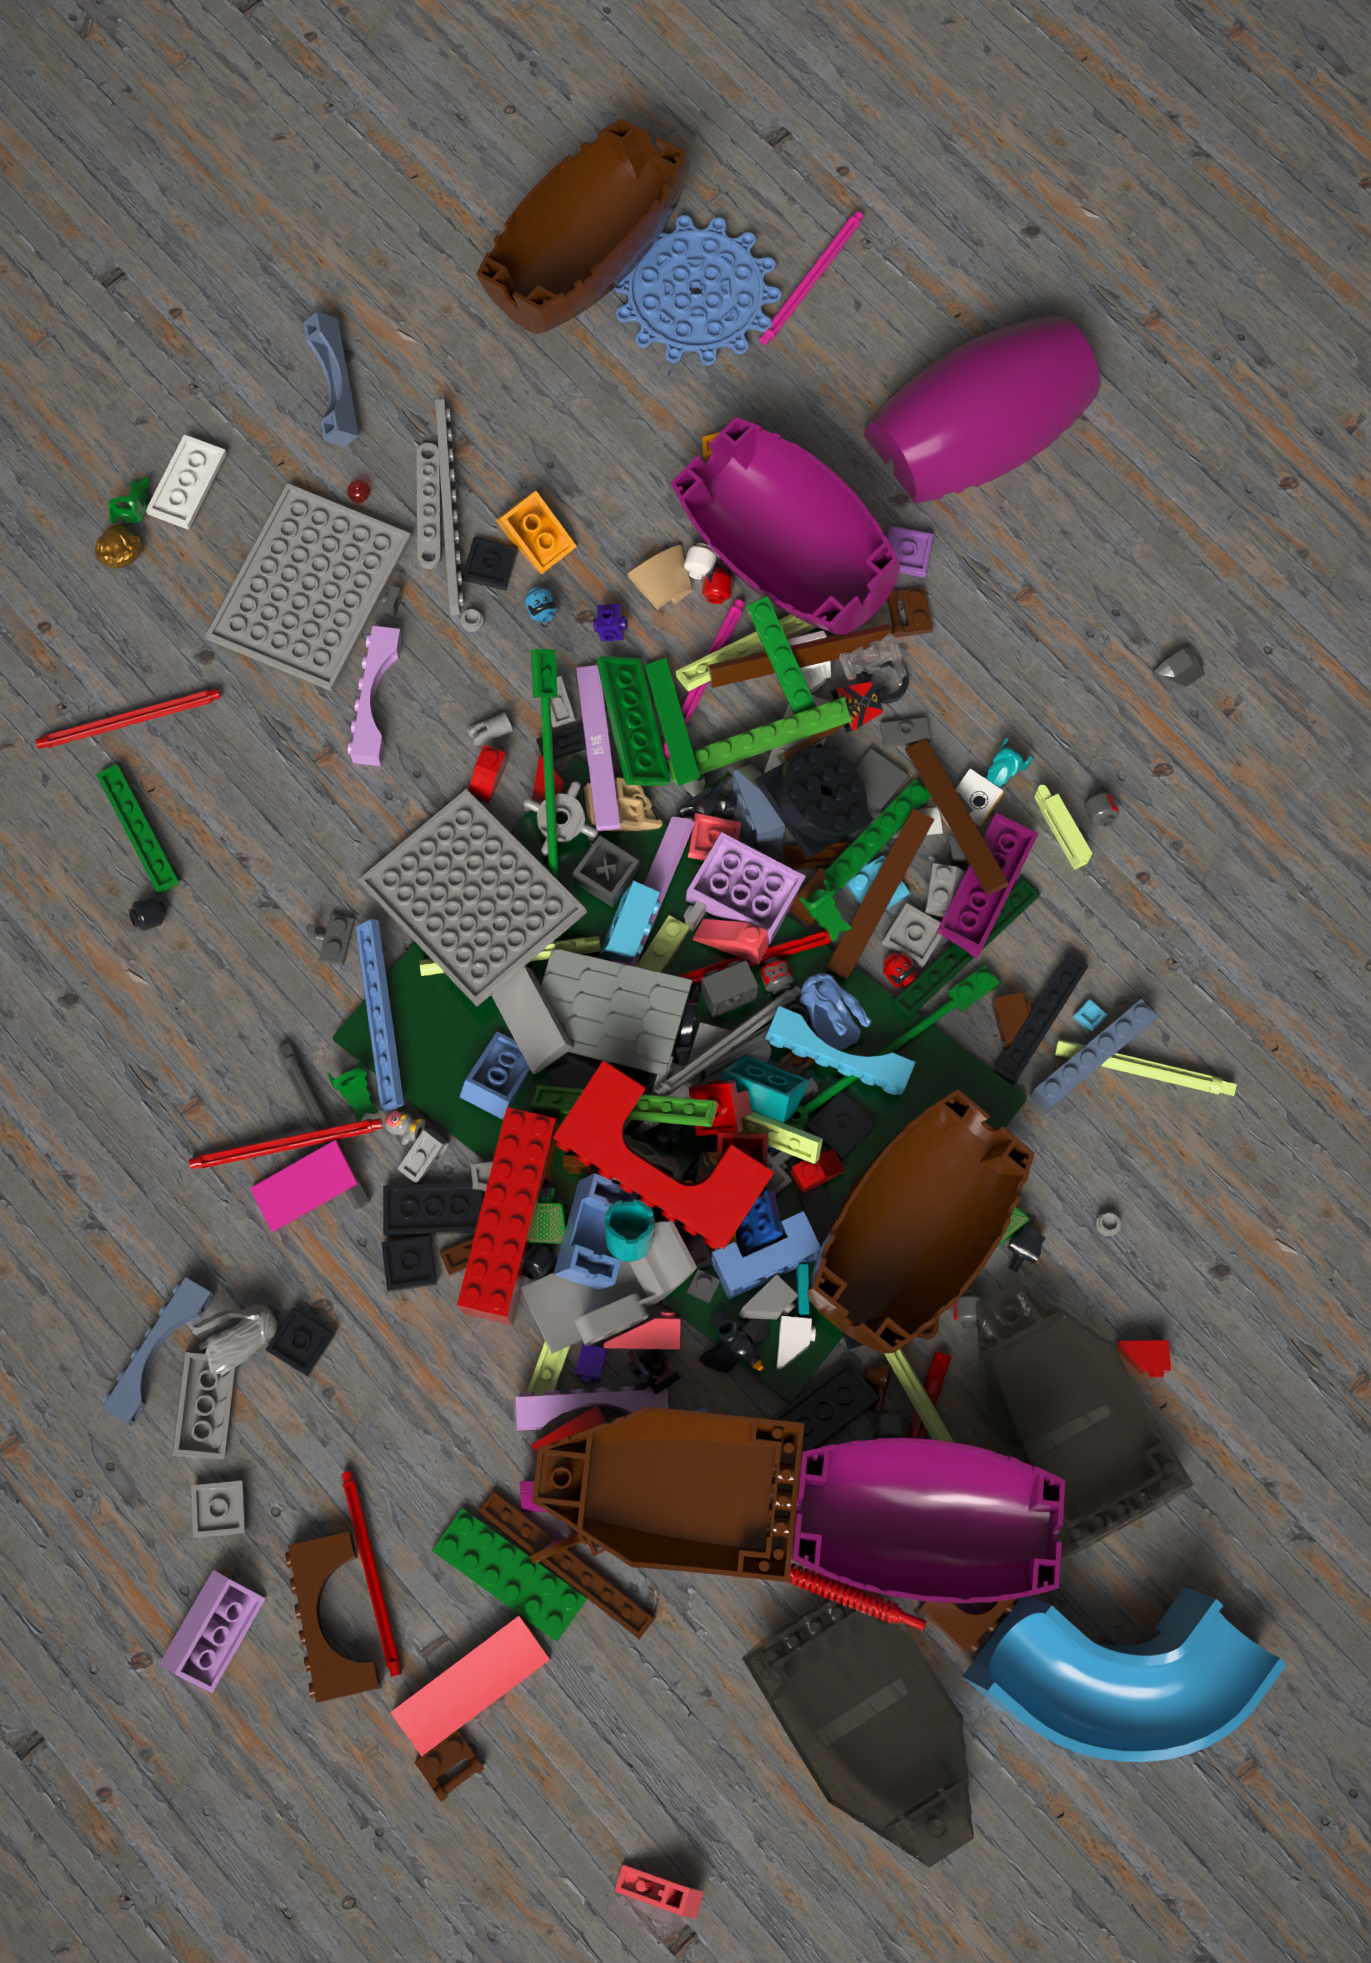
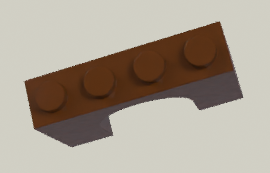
M1016 1599L995 1601L989 1611L980 1615L965 1613L954 1603L924 1602L919 1610L964 1654L969 1650L973 1653L983 1642L980 1639L986 1631L991 1634L1000 1624L997 1619L1004 1612L1008 1615L1014 1609L1017 1602L1015 1601Z

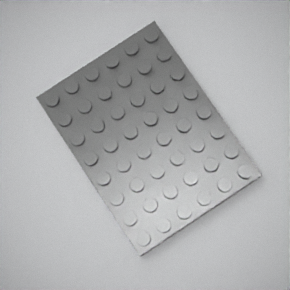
M287 483L205 635L206 639L333 691L412 538L411 533Z
M467 789L358 879L362 887L476 1007L587 913L585 907Z

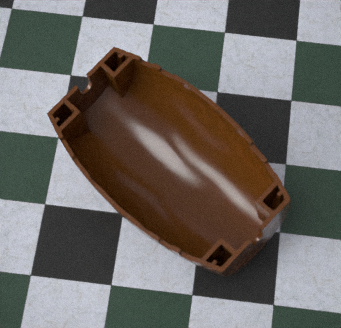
M619 119L597 133L599 138L589 145L587 142H584L580 145L581 151L573 157L568 155L528 193L504 224L506 229L501 236L497 235L493 240L494 248L491 253H486L476 274L484 290L511 320L525 330L535 334L545 333L593 306L612 291L638 265L667 225L689 177L690 163L685 150L659 137L656 139L658 150L652 144L647 131L623 119Z
M958 1089L925 1109L904 1126L878 1152L860 1174L843 1200L827 1231L807 1290L808 1299L834 1326L868 1348L885 1354L894 1353L915 1339L920 1332L936 1322V1319L945 1310H948L968 1289L985 1267L1012 1220L1010 1217L1014 1208L1021 1199L1019 1195L1023 1184L1027 1182L1030 1166L1032 1165L1035 1152L1003 1126L997 1128L989 1126L985 1120H988L990 1115Z

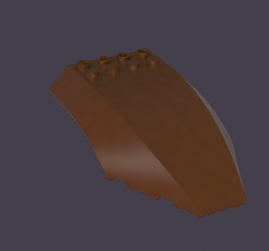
M646 1407L538 1448L532 1502L630 1567L789 1582L804 1423Z

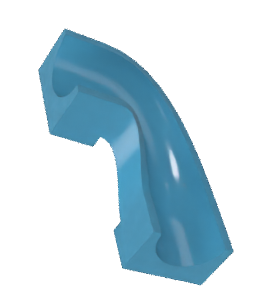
M1184 1587L1154 1628L1160 1634L1151 1641L1128 1646L1093 1642L1052 1605L1032 1596L1022 1597L962 1677L993 1705L1008 1714L1019 1724L1059 1746L1099 1759L1121 1762H1149L1189 1755L1207 1748L1228 1736L1244 1723L1256 1709L1287 1664L1281 1658L1251 1641L1228 1622L1219 1612L1223 1605L1217 1599Z

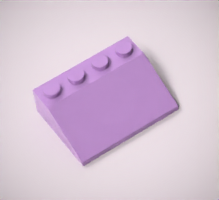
M721 832L687 890L686 901L695 905L697 900L704 903L708 913L724 921L746 922L768 930V942L770 945L806 876Z

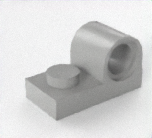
M557 676L558 698H550L551 724L553 728L576 721L561 676Z
M424 1129L398 1167V1170L416 1184L420 1183L432 1163L444 1154L449 1146V1142L432 1129Z

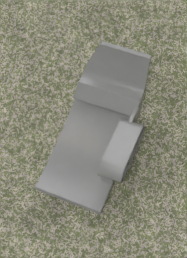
M661 1220L655 1221L652 1247L648 1254L638 1261H621L615 1285L598 1291L552 1273L520 1289L551 1354L582 1340L585 1346L594 1344L643 1322L649 1317L646 1308L668 1296L695 1271L697 1266L673 1221Z

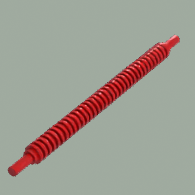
M796 1563L791 1564L789 1582L786 1583H792L794 1586L798 1585L801 1589L805 1587L806 1591L811 1590L812 1593H817L819 1596L824 1594V1598L828 1599L830 1597V1600H836L839 1604L843 1602V1605H849L850 1608H855L857 1611L862 1609V1613L867 1614L868 1612L870 1616L875 1614L877 1619L881 1617V1620L886 1621L888 1618L887 1622L890 1624L893 1622L898 1624L900 1621L923 1631L926 1627L927 1620L904 1612L898 1603L892 1605V1601L888 1600L886 1602V1599L883 1597L881 1599L878 1595L873 1597V1594L870 1592L867 1594V1591H861L860 1588L854 1589L853 1586H848L845 1583L842 1584L839 1581L835 1582L834 1579H829V1577L819 1573L816 1575V1572L813 1570L810 1572L809 1568L804 1569L803 1566H798Z

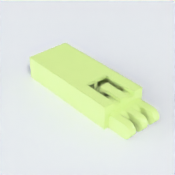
M1040 785L1034 798L1072 867L1075 870L1088 864L1093 853L1059 794L1052 796L1045 785Z

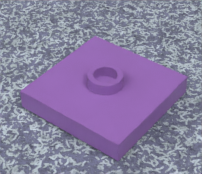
M889 525L887 539L897 556L900 565L899 573L925 578L934 536L933 533Z

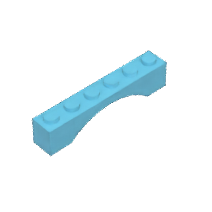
M780 1006L776 1011L766 1036V1040H769L770 1044L775 1047L791 1049L797 1056L813 1058L821 1066L837 1068L838 1072L843 1075H854L861 1078L860 1080L868 1085L876 1084L883 1087L885 1092L893 1095H902L915 1064L914 1061L894 1053L864 1057L841 1052L818 1038L808 1027L802 1015Z

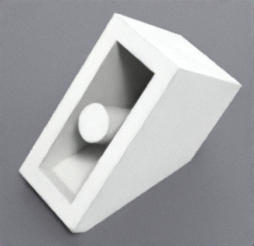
M789 1316L781 1317L776 1370H782L809 1347L810 1341H815L816 1326H811L812 1319Z

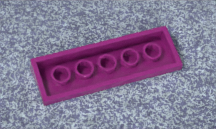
M996 813L983 839L1006 877L1008 887L986 896L969 865L936 933L959 945L977 959L1039 833Z

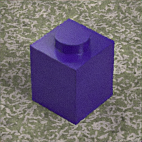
M582 1344L575 1372L576 1376L580 1377L579 1381L587 1384L601 1381L607 1349Z

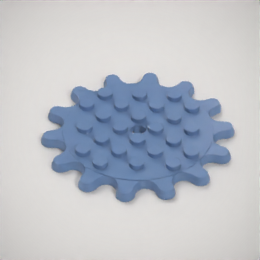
M679 216L676 220V230L670 234L661 232L651 249L638 265L613 289L616 293L624 294L629 298L626 305L616 310V318L621 323L637 322L641 325V330L635 337L636 344L640 348H647L657 342L666 345L665 357L671 364L679 362L682 355L686 352H696L705 366H711L716 361L717 349L721 347L730 348L737 355H743L749 348L744 334L750 330L763 333L772 326L771 319L762 313L761 307L766 304H775L781 299V291L776 287L767 286L763 281L764 276L772 273L775 269L776 263L774 259L770 257L757 259L750 253L751 248L756 243L754 234L747 232L738 238H729L725 233L726 222L722 218L712 219L706 229L700 230L694 227L689 216ZM692 288H699L702 292L701 294L691 295L690 290Z

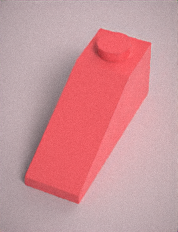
M703 919L693 937L694 941L756 964L760 963L769 946L768 930L746 922Z
M660 1312V1316H653L605 1339L604 1348L680 1349V1316H675V1312Z
M622 1865L615 1888L617 1893L694 1919L697 1917L704 1893L701 1890L626 1865Z

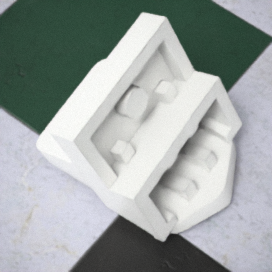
M824 631L807 633L787 641L790 646L825 639L826 634ZM830 661L800 668L811 694L826 682V678L831 677Z

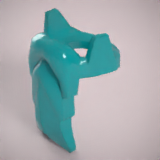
M1008 737L997 750V754L993 759L994 763L989 768L988 775L985 777L986 780L1000 789L1003 784L1009 781L1011 776H1015L1019 771H1026L1035 758L1030 756L1024 762L1023 757L1018 752L1006 746Z

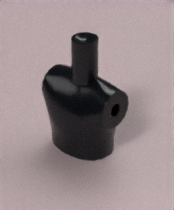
M1023 1225L1020 1231L1008 1243L1007 1249L1015 1254L1008 1268L1017 1273L1024 1260L1035 1264L1040 1257L1042 1244L1046 1238Z

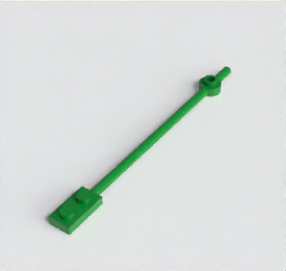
M532 649L533 698H541L549 872L559 881L550 698H558L556 649Z
M984 965L948 991L947 996L951 1000L873 1056L894 1053L956 1007L963 1013L999 987L1000 982ZM845 1075L804 1106L798 1105L795 1113H798L800 1118L794 1119L791 1116L784 1124L801 1130L807 1123L809 1113L859 1077Z

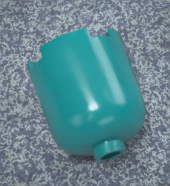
M634 1199L633 1202H622V1200H619L611 1205L605 1214L604 1224L605 1242L608 1251L614 1258L625 1262L642 1259L652 1247L655 1227L653 1210L638 1199Z

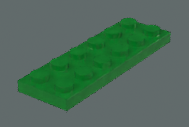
M600 656L596 663L625 784L667 786L671 780L641 658Z
M463 1508L432 1550V1552L556 1642L559 1641L587 1600L585 1596L539 1563H532L527 1554Z

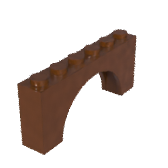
M348 1531L288 1545L289 1552L285 1553L288 1568L292 1567L294 1578H290L292 1593H297L298 1604H295L294 1607L297 1620L301 1619L303 1630H299L301 1645H306L308 1656H304L306 1672H311L312 1682L308 1684L311 1699L315 1698L316 1703H322L381 1689L376 1662H354L339 1654L327 1640L320 1620V1600L327 1581L339 1567L357 1559L352 1533Z

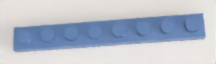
M370 919L358 925L356 933L381 1111L389 1112L403 1106L404 1100L378 920Z

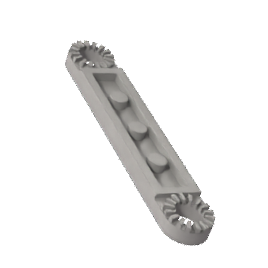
M424 443L417 449V557L421 567L430 570L439 566L441 561L440 463L438 447L432 443ZM430 450V452L434 453V456L430 459L422 457V454ZM433 553L435 555L433 561L427 562L423 560L425 554Z

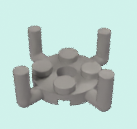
M578 781L571 783L567 794L555 795L556 813L564 812L568 817L565 824L556 823L557 842H569L578 836L580 832L588 835V839L591 841L596 840L598 836L597 829L584 824L585 815L579 801L575 799L580 790V783ZM527 798L523 802V809L525 811L533 810L537 812L538 828L546 837L541 849V856L547 858L546 800L541 804Z

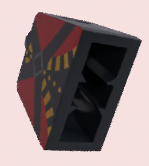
M872 682L831 690L834 701L843 697L846 700L852 719L851 722L844 724L846 732L856 730L883 713L881 702L890 699V693L886 686L875 690Z

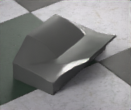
M1188 646L1165 660L1154 670L1153 675L1166 691L1173 687L1186 688L1205 675L1203 670L1204 663L1194 650Z

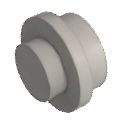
M475 609L466 610L460 618L462 627L469 632L479 630L484 623L482 614Z
M1103 1212L1096 1220V1228L1104 1236H1113L1120 1230L1121 1221L1115 1213Z

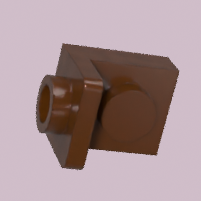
M563 1155V1169L568 1170V1173L582 1174L583 1171H587V1177L594 1173L598 1174V1167L591 1163L587 1166L576 1159L577 1156Z

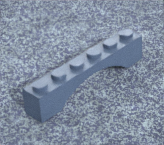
M316 312L304 321L303 325L306 342L319 360L328 385V406L325 415L320 420L324 441L345 447L359 437L339 322L338 318Z
M1140 999L1037 1086L1030 1097L1046 1114L1049 1113L1107 1060L1148 1029L1158 1016Z
M186 1277L183 1282L179 1281L172 1292L174 1296L169 1303L166 1302L162 1306L157 1323L155 1325L152 1324L145 1333L146 1340L141 1347L138 1346L131 1355L132 1362L127 1369L124 1368L117 1377L118 1384L103 1399V1410L132 1427L146 1406V1377L157 1350L177 1329L189 1322L202 1318L215 1297L210 1291Z

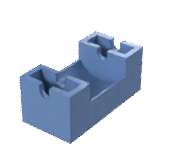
M595 1173L579 1180L554 1275L598 1291L615 1285L621 1260L615 1259L608 1251L605 1242V1214L609 1207L619 1200H622V1202H633L634 1199H637L638 1193L633 1191L630 1194L620 1188V1184H613L612 1180H608Z
M804 1211L781 1221L783 1230L781 1241L755 1253L742 1257L736 1242L727 1245L725 1249L720 1248L712 1252L711 1260L719 1280H721L720 1282L728 1299L769 1282L775 1275L780 1277L797 1269L799 1264H808L817 1259L821 1246Z

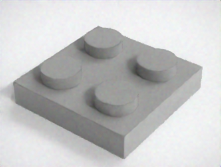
M906 903L884 938L882 945L899 954L907 953L915 964L924 968L942 938V935L936 933L941 922Z
M244 1481L191 1485L193 1538L246 1533Z

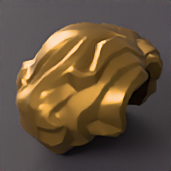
M122 525L110 526L97 539L95 555L97 560L107 567L113 569L123 568L136 561L142 550V542L138 535H135Z

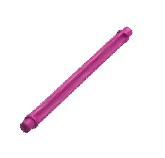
M856 211L853 216L849 217L835 238L780 308L779 312L771 320V328L763 332L759 338L762 344L767 345L770 340L774 339L786 320L813 287L814 283L820 278L846 241L860 226V222L864 218L860 211Z
M736 599L733 606L729 608L707 655L727 645L743 613L742 609L745 605L743 601ZM708 682L689 691L681 707L686 726ZM664 741L662 748L665 760H668L670 755L666 741Z

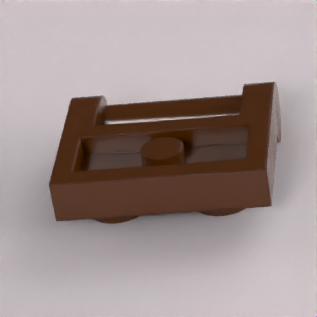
M925 588L901 591L892 590L886 600L892 622V637L932 633L933 628ZM897 601L903 602L907 626L901 625Z
M459 1730L453 1732L414 1762L441 1802L448 1798L447 1794L476 1772L479 1774L485 1769ZM467 1757L470 1764L443 1785H440L437 1779Z

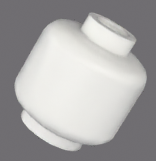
M698 543L688 550L684 567L689 572L690 577L702 579L706 573L713 571L717 556L709 545Z

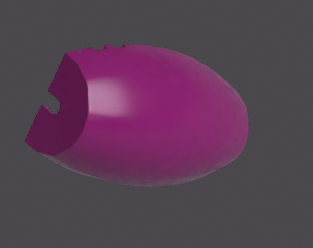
M1052 315L1007 325L981 335L956 348L922 370L883 405L866 426L864 436L885 464L889 462L890 457L895 464L893 475L914 503L943 498V495L952 492L958 494L963 492L965 488L974 485L978 487L1019 467L1057 440L1059 435L1073 425V422L1079 415L1085 412L1098 395L1100 387L1099 367L1091 346L1082 332L1070 320L1064 317Z
M735 417L708 444L712 451L710 458L703 462L702 458L697 455L671 482L690 521L718 558L740 580L760 596H768L770 602L778 608L811 625L835 634L845 635L859 628L884 604L897 583L900 565L886 535H884L876 519L853 490L825 464L795 443H790L783 439L781 435L775 432L770 433L764 430L762 426Z
M880 1438L876 1440H857L803 1452L801 1456L792 1560L823 1576L856 1588L916 1601L984 1603L1022 1598L1059 1588L1062 1542H1058L1059 1528L1063 1526L1065 1480L1011 1456H1004L994 1451L971 1445L940 1440Z

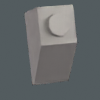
M775 1275L742 1308L739 1316L746 1319L777 1320L782 1314L787 1316L796 1307L794 1301L798 1294L778 1275Z

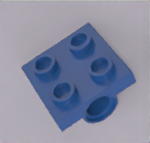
M766 1190L758 1196L737 1229L742 1256L744 1257L765 1248L783 1234L775 1192Z

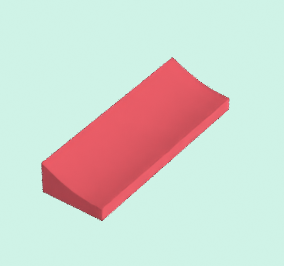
M518 1616L390 1713L422 1757L550 1659L521 1617Z

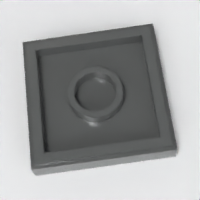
M872 748L855 768L865 784L867 804L878 812L883 810L909 776Z

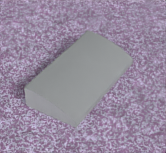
M524 966L492 994L500 1013L534 1075L574 1048L532 969Z
M185 1352L172 1456L225 1459L235 1368L223 1375H217L209 1370L210 1367L208 1366L206 1354Z

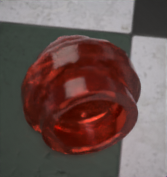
M355 480L348 485L347 494L352 501L363 503L370 496V488L365 481Z

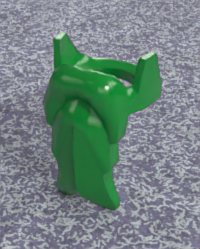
M145 477L139 483L134 480L130 481V494L128 496L109 500L110 522L115 524L119 517L127 524L138 523L143 519L147 510L149 478ZM126 502V505H124L123 508L120 507L117 503Z
M826 879L823 882L827 890H817L809 895L806 900L802 897L799 900L807 909L808 914L813 919H817L820 926L827 930L830 939L835 941L838 938L839 932L849 931L851 926L842 920L840 912L834 906L836 903L832 896L839 891Z
M360 1058L357 1059L358 1068L346 1072L337 1078H333L330 1073H327L333 1088L338 1090L342 1097L347 1099L349 1106L354 1109L356 1122L361 1121L366 1114L378 1113V1109L370 1101L371 1096L367 1090L368 1084L365 1078L367 1071Z

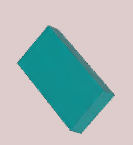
M799 1264L796 1269L797 1317L807 1318L809 1315L807 1293L809 1287L808 1264Z

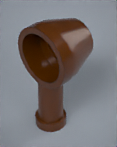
M880 1364L869 1367L867 1382L877 1387L876 1394L880 1398V1401L872 1406L871 1410L884 1412L883 1406L891 1376V1365Z

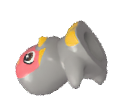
M400 1110L391 1111L385 1118V1128L391 1134L403 1136L402 1145L408 1144L409 1141H412L414 1144L422 1131L426 1129L425 1120H415L410 1114Z

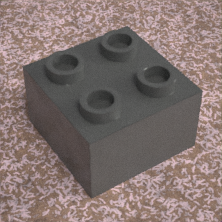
M599 836L574 870L573 883L613 908L639 872V860Z
M734 961L728 964L726 969L722 971L713 970L706 973L701 980L700 993L712 1018L755 1001L757 998L758 984L747 961L741 963L740 961Z

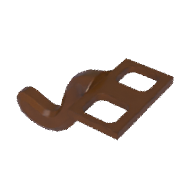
M576 1532L532 1553L530 1559L532 1563H538L580 1543L588 1544L593 1557L606 1550H596L593 1541Z

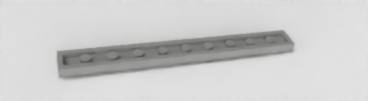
M441 399L435 400L449 608L451 615H460L459 606H464L463 592H458V585H462L461 571H457V564H461L460 550H455V544H459V532L454 530V523H458L457 509H453L452 503L457 502L456 490L451 489V482H455L454 468H450V462H454L453 448H448V442H452L451 428H447V422H451L450 408H445V401Z

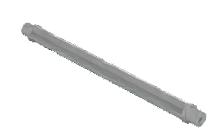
M795 986L791 990H786L782 995L700 1054L680 1071H677L662 1082L660 1087L654 1090V1095H671L685 1084L686 1081L693 1078L728 1052L733 1046H736L771 1020L779 1006L787 1008L801 996V989Z

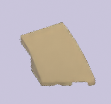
M680 544L653 556L628 573V578L657 610L670 600L674 604L678 603L693 590L688 571L684 567L685 558Z
M617 777L614 781L621 828L606 831H641L660 828L662 821L661 819H656L651 810L652 804L644 795L641 785H626L623 778ZM587 783L584 787L587 823L589 826L597 829L591 784Z

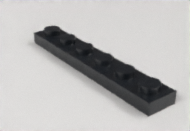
M1069 953L1067 954L994 1070L995 1073L1015 1085L1089 965Z

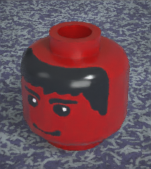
M715 568L712 572L705 574L702 594L707 602L724 604V601L730 599L733 579L730 575L726 574V570Z
M895 952L883 962V974L894 987L904 985L907 988L916 979L915 975L918 972V967L907 953L899 954Z

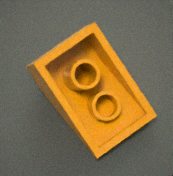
M537 491L529 493L495 520L511 542L518 547L520 552L540 574H543L577 547Z

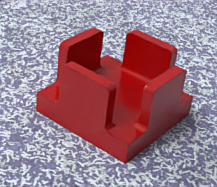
M734 1079L717 1080L689 1087L690 1098L715 1100L718 1104L712 1127L695 1125L697 1136L718 1134V1132L737 1133L743 1131L742 1118L751 1115L750 1100L747 1090L737 1092Z

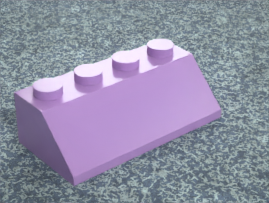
M213 1570L159 1664L171 1673L213 1693L266 1598Z

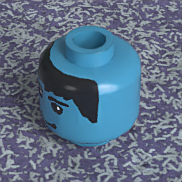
M543 587L531 589L524 601L531 619L541 621L542 623L552 620L553 615L558 609L552 592Z

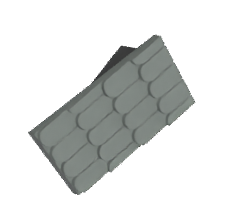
M552 948L541 987L574 1047L568 1052L602 1061L606 1060L610 1063L662 1076L666 1075L671 1056L673 1057L685 1015V1004L692 980Z

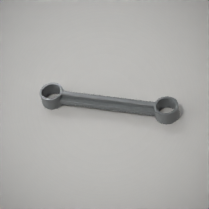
M794 1004L787 1008V1010L798 1011L807 1024L809 1015L802 1005ZM771 1023L746 1037L701 1071L702 1080L700 1083H692L688 1080L684 1085L689 1088L693 1085L704 1084L709 1075L768 1042L769 1040H766V1036Z

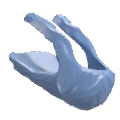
M820 972L808 977L804 982L799 1001L807 1008L811 1027L816 1036L827 1045L840 1051L857 1043L861 1036V1030L853 1021L844 1002L850 1008L853 1015L858 1018L861 1025L868 1027L871 1024V1019L867 1017L858 1000L847 990L840 987L835 978L829 974Z

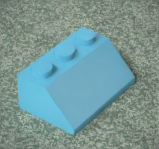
M635 881L630 884L622 895L598 957L623 962H631L635 956L639 957L644 944L640 943L643 935H648L652 926V922L649 919L652 913L656 914L661 902L657 900L660 892Z

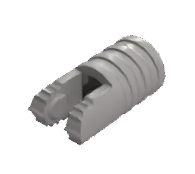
M505 712L478 723L467 730V734L473 738L472 743L476 747L513 732Z

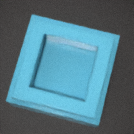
M1089 999L1073 1018L1088 1032L1092 1033L1108 1014Z

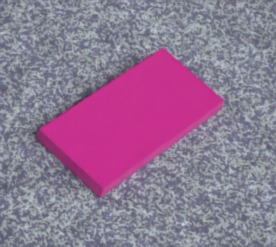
M334 1140L250 1189L271 1232H275L353 1188L359 1182L338 1141Z

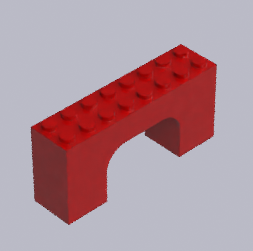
M603 1060L553 1136L557 1140L555 1145L565 1152L571 1149L578 1154L576 1159L587 1166L591 1163L599 1168L598 1173L608 1180L614 1177L620 1181L619 1187L630 1194L633 1191L641 1195L640 1200L649 1207L653 1208L656 1205L663 1209L661 1213L663 1216L673 1222L678 1219L684 1223L683 1229L694 1236L697 1233L705 1237L704 1242L715 1250L718 1247L725 1249L774 1171L730 1142L707 1177L693 1183L676 1179L632 1150L627 1144L623 1133L624 1123L645 1091L646 1086L606 1060Z
M506 1108L457 1306L465 1315L513 1326L521 1295L520 1288L523 1287L525 1278L523 1264L543 1182L544 1180L549 1181L557 1149L555 1145L557 1140L553 1138L559 1129L556 1118Z

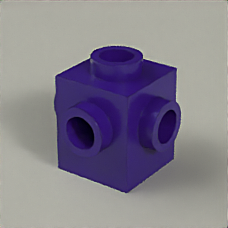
M620 603L598 605L597 618L593 620V628L595 633L598 632L601 641L624 640V630L628 629V621Z

